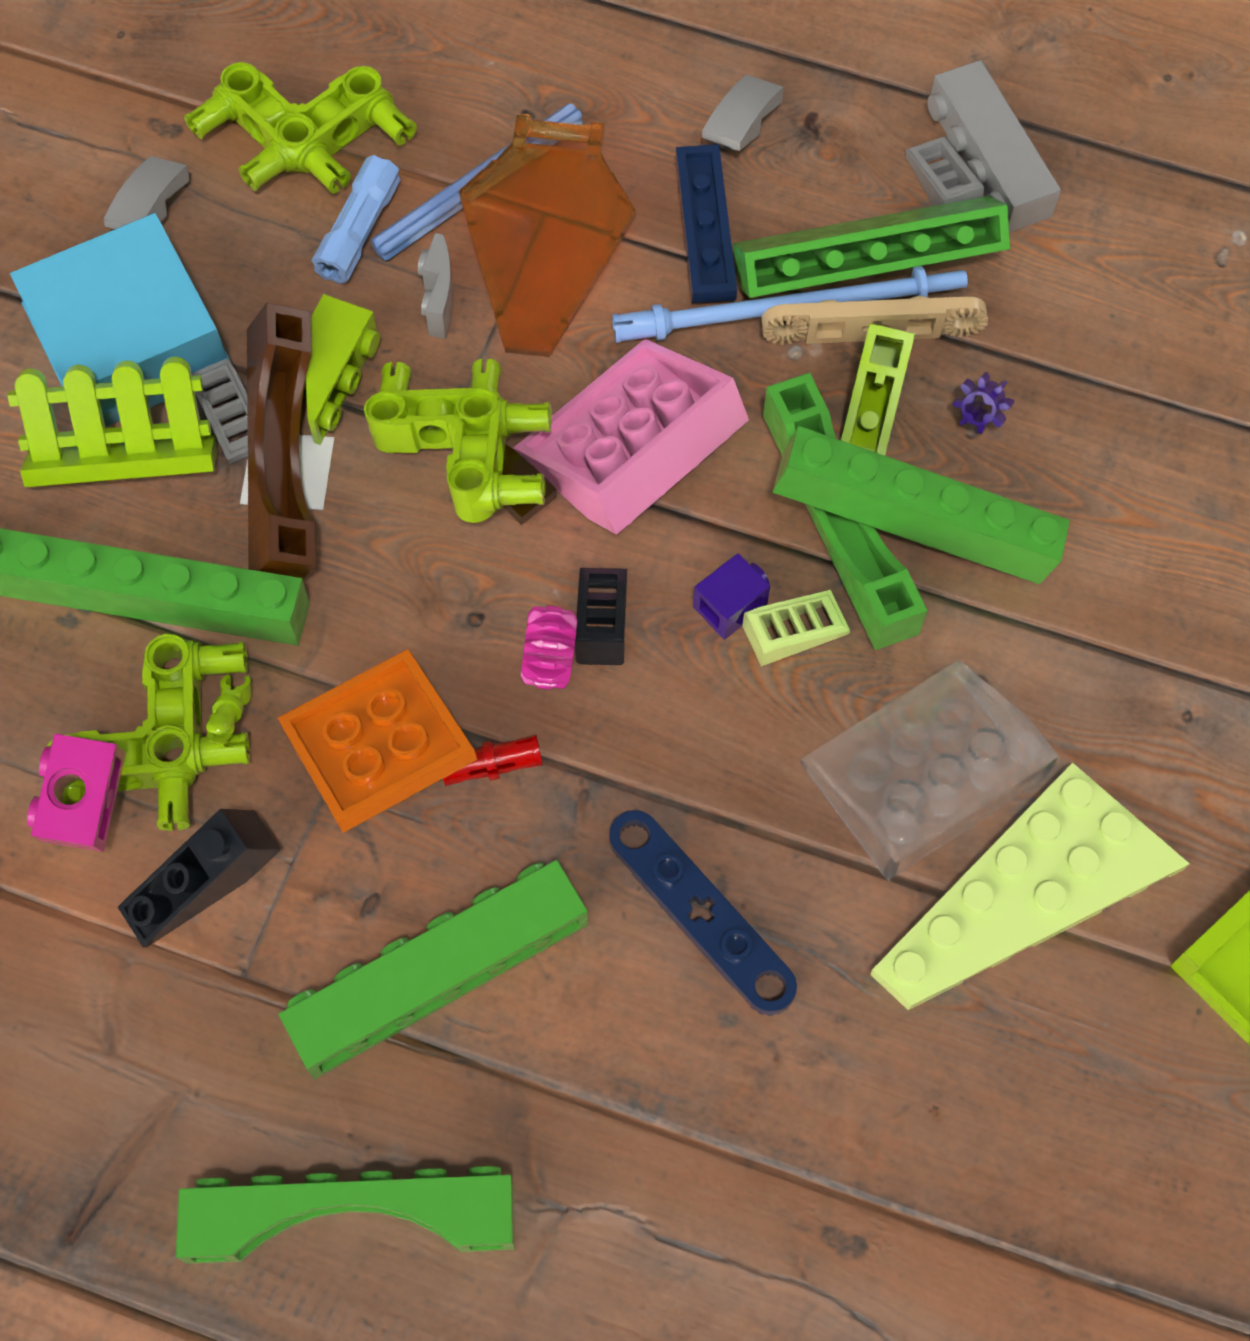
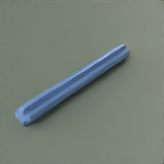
M572 103L566 104L379 233L371 241L375 253L384 261L391 259L579 128L583 123L580 110Z

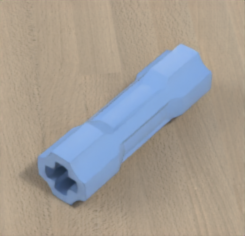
M375 155L365 159L352 183L351 194L331 231L325 234L311 260L314 264V271L322 278L338 284L346 283L349 280L361 257L362 247L383 207L388 205L401 180L398 174L400 169L390 160L381 159Z

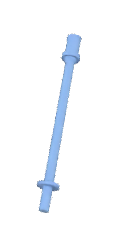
M917 266L913 267L910 278L677 311H669L667 308H662L661 304L651 305V310L612 314L613 331H615L614 339L616 343L655 337L656 341L665 340L666 335H669L673 329L762 317L766 310L776 305L819 303L824 300H836L838 302L871 301L912 295L913 297H928V293L966 288L968 278L965 270L926 275L923 267Z

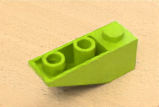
M325 294L321 297L311 316V357L306 374L308 423L314 443L321 445L328 430L334 431L337 427L342 413L341 406L348 393L353 394L356 391L361 379V368L367 357L372 358L375 355L380 343V332L377 331L373 311Z

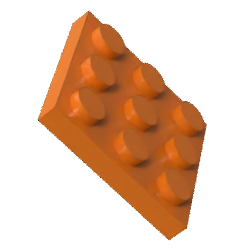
M409 649L277 718L342 833L478 760L474 748Z

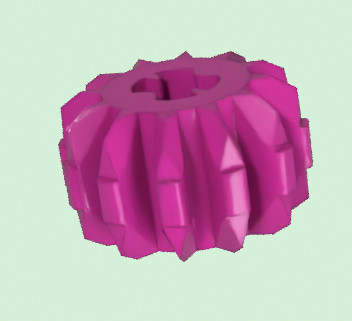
M549 605L546 607L534 606L530 610L527 618L521 667V678L524 684L537 686L536 688L551 690V688L564 689L567 686L571 677L577 618L573 611L562 610L561 607Z

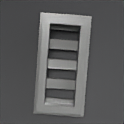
M945 136L906 150V158L932 206L984 197L983 184ZM943 157V160L929 165L927 164V162Z
M224 359L191 373L192 376H202L203 389L202 391H195L196 399L206 419L210 420L211 429L228 463L232 464L248 457V435L231 443L228 440L229 437L247 430V392L231 360ZM236 396V400L213 409V405ZM242 413L246 415L223 426L220 424Z

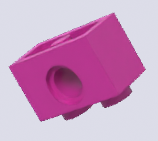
M54 733L52 745L44 748L40 758L39 775L44 777L40 797H33L28 810L27 825L32 827L31 836L42 842L104 852L126 752L117 744ZM76 780L84 781L85 794L83 798L75 804L65 805L63 801L65 787Z

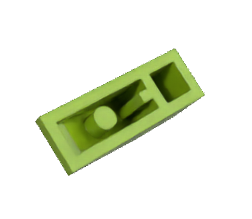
M869 324L841 441L885 456L915 333Z

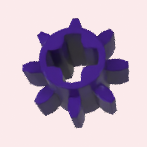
M984 372L977 385L967 378L960 385L962 391L967 396H959L953 402V406L961 408L963 418L960 424L964 425L969 422L976 425L979 434L985 431L990 421L1000 428L1006 421L1005 415L1000 410H1008L1014 404L1013 399L1005 398L1003 389L1008 382L1004 380L998 384L991 381L988 372ZM979 395L983 396L985 404L992 405L988 410L983 409V402L975 401Z

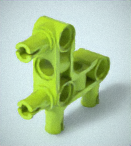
M244 62L233 63L223 70L221 83L214 88L213 96L192 112L184 115L187 126L194 134L196 133L199 139H203L206 134L230 119L231 121L235 120L264 148L256 157L238 167L240 176L247 185H250L253 191H257L260 186L283 171L311 172L330 193L335 194L340 190L334 181L344 188L349 183L351 174L332 155L374 125H378L397 145L406 143L405 138L401 134L410 140L417 130L416 123L394 105L393 96L382 86L381 76L377 70L368 66H357L350 69L347 73L329 83V88L309 103L297 105L296 103L290 104L275 90L274 83L253 65Z
M483 359L474 361L472 364L471 388L408 390L409 380L412 375L410 367L405 363L397 362L395 375L392 376L393 363L388 362L384 364L380 391L372 395L364 405V413L372 440L378 450L385 453H418L420 449L453 448V454L447 456V482L455 513L465 522H482L490 518L498 509H502L503 505H544L546 488L543 473H538L537 475H502L506 437H510L511 433L551 432L552 409L550 402L510 404L508 400H504L498 393L501 366L493 359H487L486 371L482 373Z
M175 634L157 636L150 641L144 654L142 685L147 692L148 719L142 721L143 726H137L136 730L132 732L99 734L97 730L65 734L72 737L117 744L126 752L117 792L158 788L157 828L160 830L174 831V823H177L178 830L190 827L188 787L193 785L196 775L206 771V767L250 764V754L247 753V751H250V741L247 732L232 734L228 742L214 744L207 737L203 736L201 720V681L204 680L205 675L247 673L248 664L245 661H248V655L244 641L233 644L202 646L200 642L183 640V638ZM174 658L182 659L176 667L162 669L167 661ZM50 741L47 746H51L52 741ZM175 748L183 749L182 754L176 760L170 762L162 761L165 754ZM76 780L65 787L63 791L65 805L75 804L83 798L85 794L84 781Z

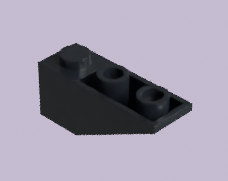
M219 809L118 906V909L141 945L149 947L246 883L281 848L255 810Z

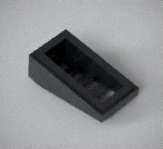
M580 568L575 639L576 662L578 664L622 665L624 663L627 569ZM589 588L617 589V593L589 592ZM588 606L616 607V608H588ZM587 624H595V625H615V627H608V626H587Z

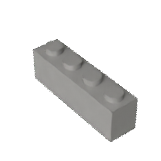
M979 60L935 75L931 95L927 101L929 113L933 120L939 121L947 134V140L983 184L984 197L991 196L1007 204L1009 232L1051 218L1061 189L983 62Z

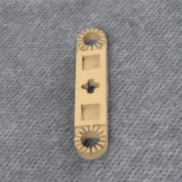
M916 296L910 299L847 302L824 300L819 303L781 304L766 310L761 318L764 338L768 342L772 340L773 344L779 341V345H784V341L792 344V341L797 342L800 340H806V344L863 342L866 340L870 323L915 333L914 339L940 338L941 334H950L953 337L957 334L958 337H962L963 333H966V337L971 336L970 332L978 334V330L982 331L985 329L984 326L988 325L986 304L977 297L928 298Z

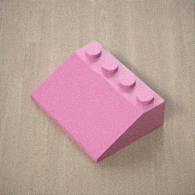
M644 339L553 414L551 432H532L513 449L540 473H543L544 477L557 489V492L587 519L617 535L655 501L665 495L670 488L692 469L696 468L700 462L722 443L731 438L737 430L749 421L733 377Z

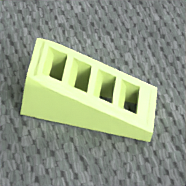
M831 590L747 611L744 613L742 624L761 667L850 633L847 622ZM823 606L832 622V625L825 627L816 609ZM806 613L814 629L807 631L799 615ZM790 619L797 634L789 635L783 621ZM774 625L779 638L772 640L766 627Z

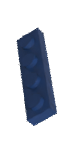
M719 144L676 147L675 158L692 303L736 300L737 282Z

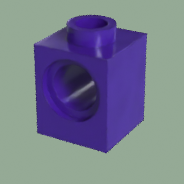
M737 553L694 587L693 608L725 640L742 627L745 612L768 604L771 587L769 579L757 564H749Z

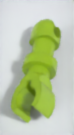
M229 674L221 679V696L215 700L212 707L213 714L209 717L206 724L207 738L211 743L223 744L231 739L235 729L234 723L238 722L242 716L243 705L248 704L252 698L251 678L249 675L244 677L245 683L236 686L234 690L231 688V676Z

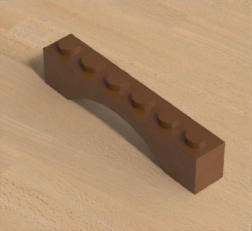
M266 302L247 328L249 570L298 577L303 580L316 567L315 522L309 513L304 498L299 462L301 406L311 357V312Z

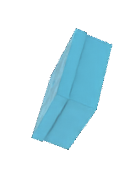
M156 213L10 273L23 300L21 303L62 386H64L63 379L67 370L77 364L90 368L94 373L96 384L112 382L115 366L119 362L126 360L138 364L142 369L144 380L159 379L162 364L170 357H180L186 360L190 365L191 373L221 360L229 359L217 328ZM164 394L147 395L150 408L165 401ZM116 398L100 399L105 427L120 421Z

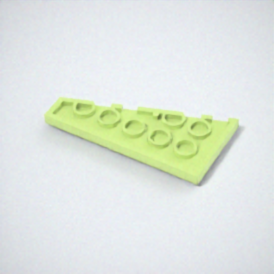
M1072 763L872 969L870 975L907 1010H910L963 983L964 980L989 967L993 968L1008 960L1011 956L1031 946L1034 947L1101 913L1103 909L1146 890L1148 886L1185 870L1190 863Z

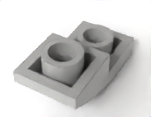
M746 74L731 88L716 107L703 128L702 138L719 144V147L723 149L740 151L760 135L762 118L782 103L784 87Z
M150 156L130 175L116 194L104 217L105 227L117 229L153 213H156L161 222L167 217L165 200L190 181L188 166Z
M435 233L429 250L423 249L418 261L417 271L419 276H423L425 289L421 304V315L426 317L429 336L446 339L453 313V281L448 247L444 235Z

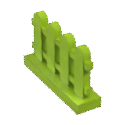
M170 357L166 359L161 367L160 378L144 380L142 369L138 364L128 360L121 361L114 368L112 382L96 384L94 373L90 368L77 364L67 370L63 379L64 386L49 388L45 376L39 370L28 368L19 373L15 382V390L9 391L7 395L10 407L19 406L26 435H20L18 439L20 451L28 450L20 470L24 487L214 471L218 454L215 434L210 435V420H200L195 391H202L203 389L202 376H192L190 365L183 358ZM164 394L169 423L153 424L147 395ZM116 398L121 427H105L100 399ZM52 403H68L74 431L58 432Z

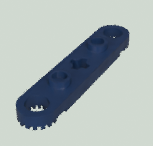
M637 810L627 811L619 815L613 821L610 828V846L616 857L630 870L634 878L724 979L746 1000L750 1008L756 1010L759 1014L768 1016L779 1015L787 1010L792 1004L797 991L796 978L790 968L652 816ZM630 825H633V827L638 825L647 831L649 841L641 848H628L620 839L621 832L626 827L629 828ZM696 901L701 906L707 902L712 904L713 907L710 911L712 920L708 923L703 918H699L695 922L691 920L692 902ZM770 974L774 977L777 976L785 986L784 995L775 1001H767L761 998L755 988V983L760 977L762 978L764 975L770 976Z

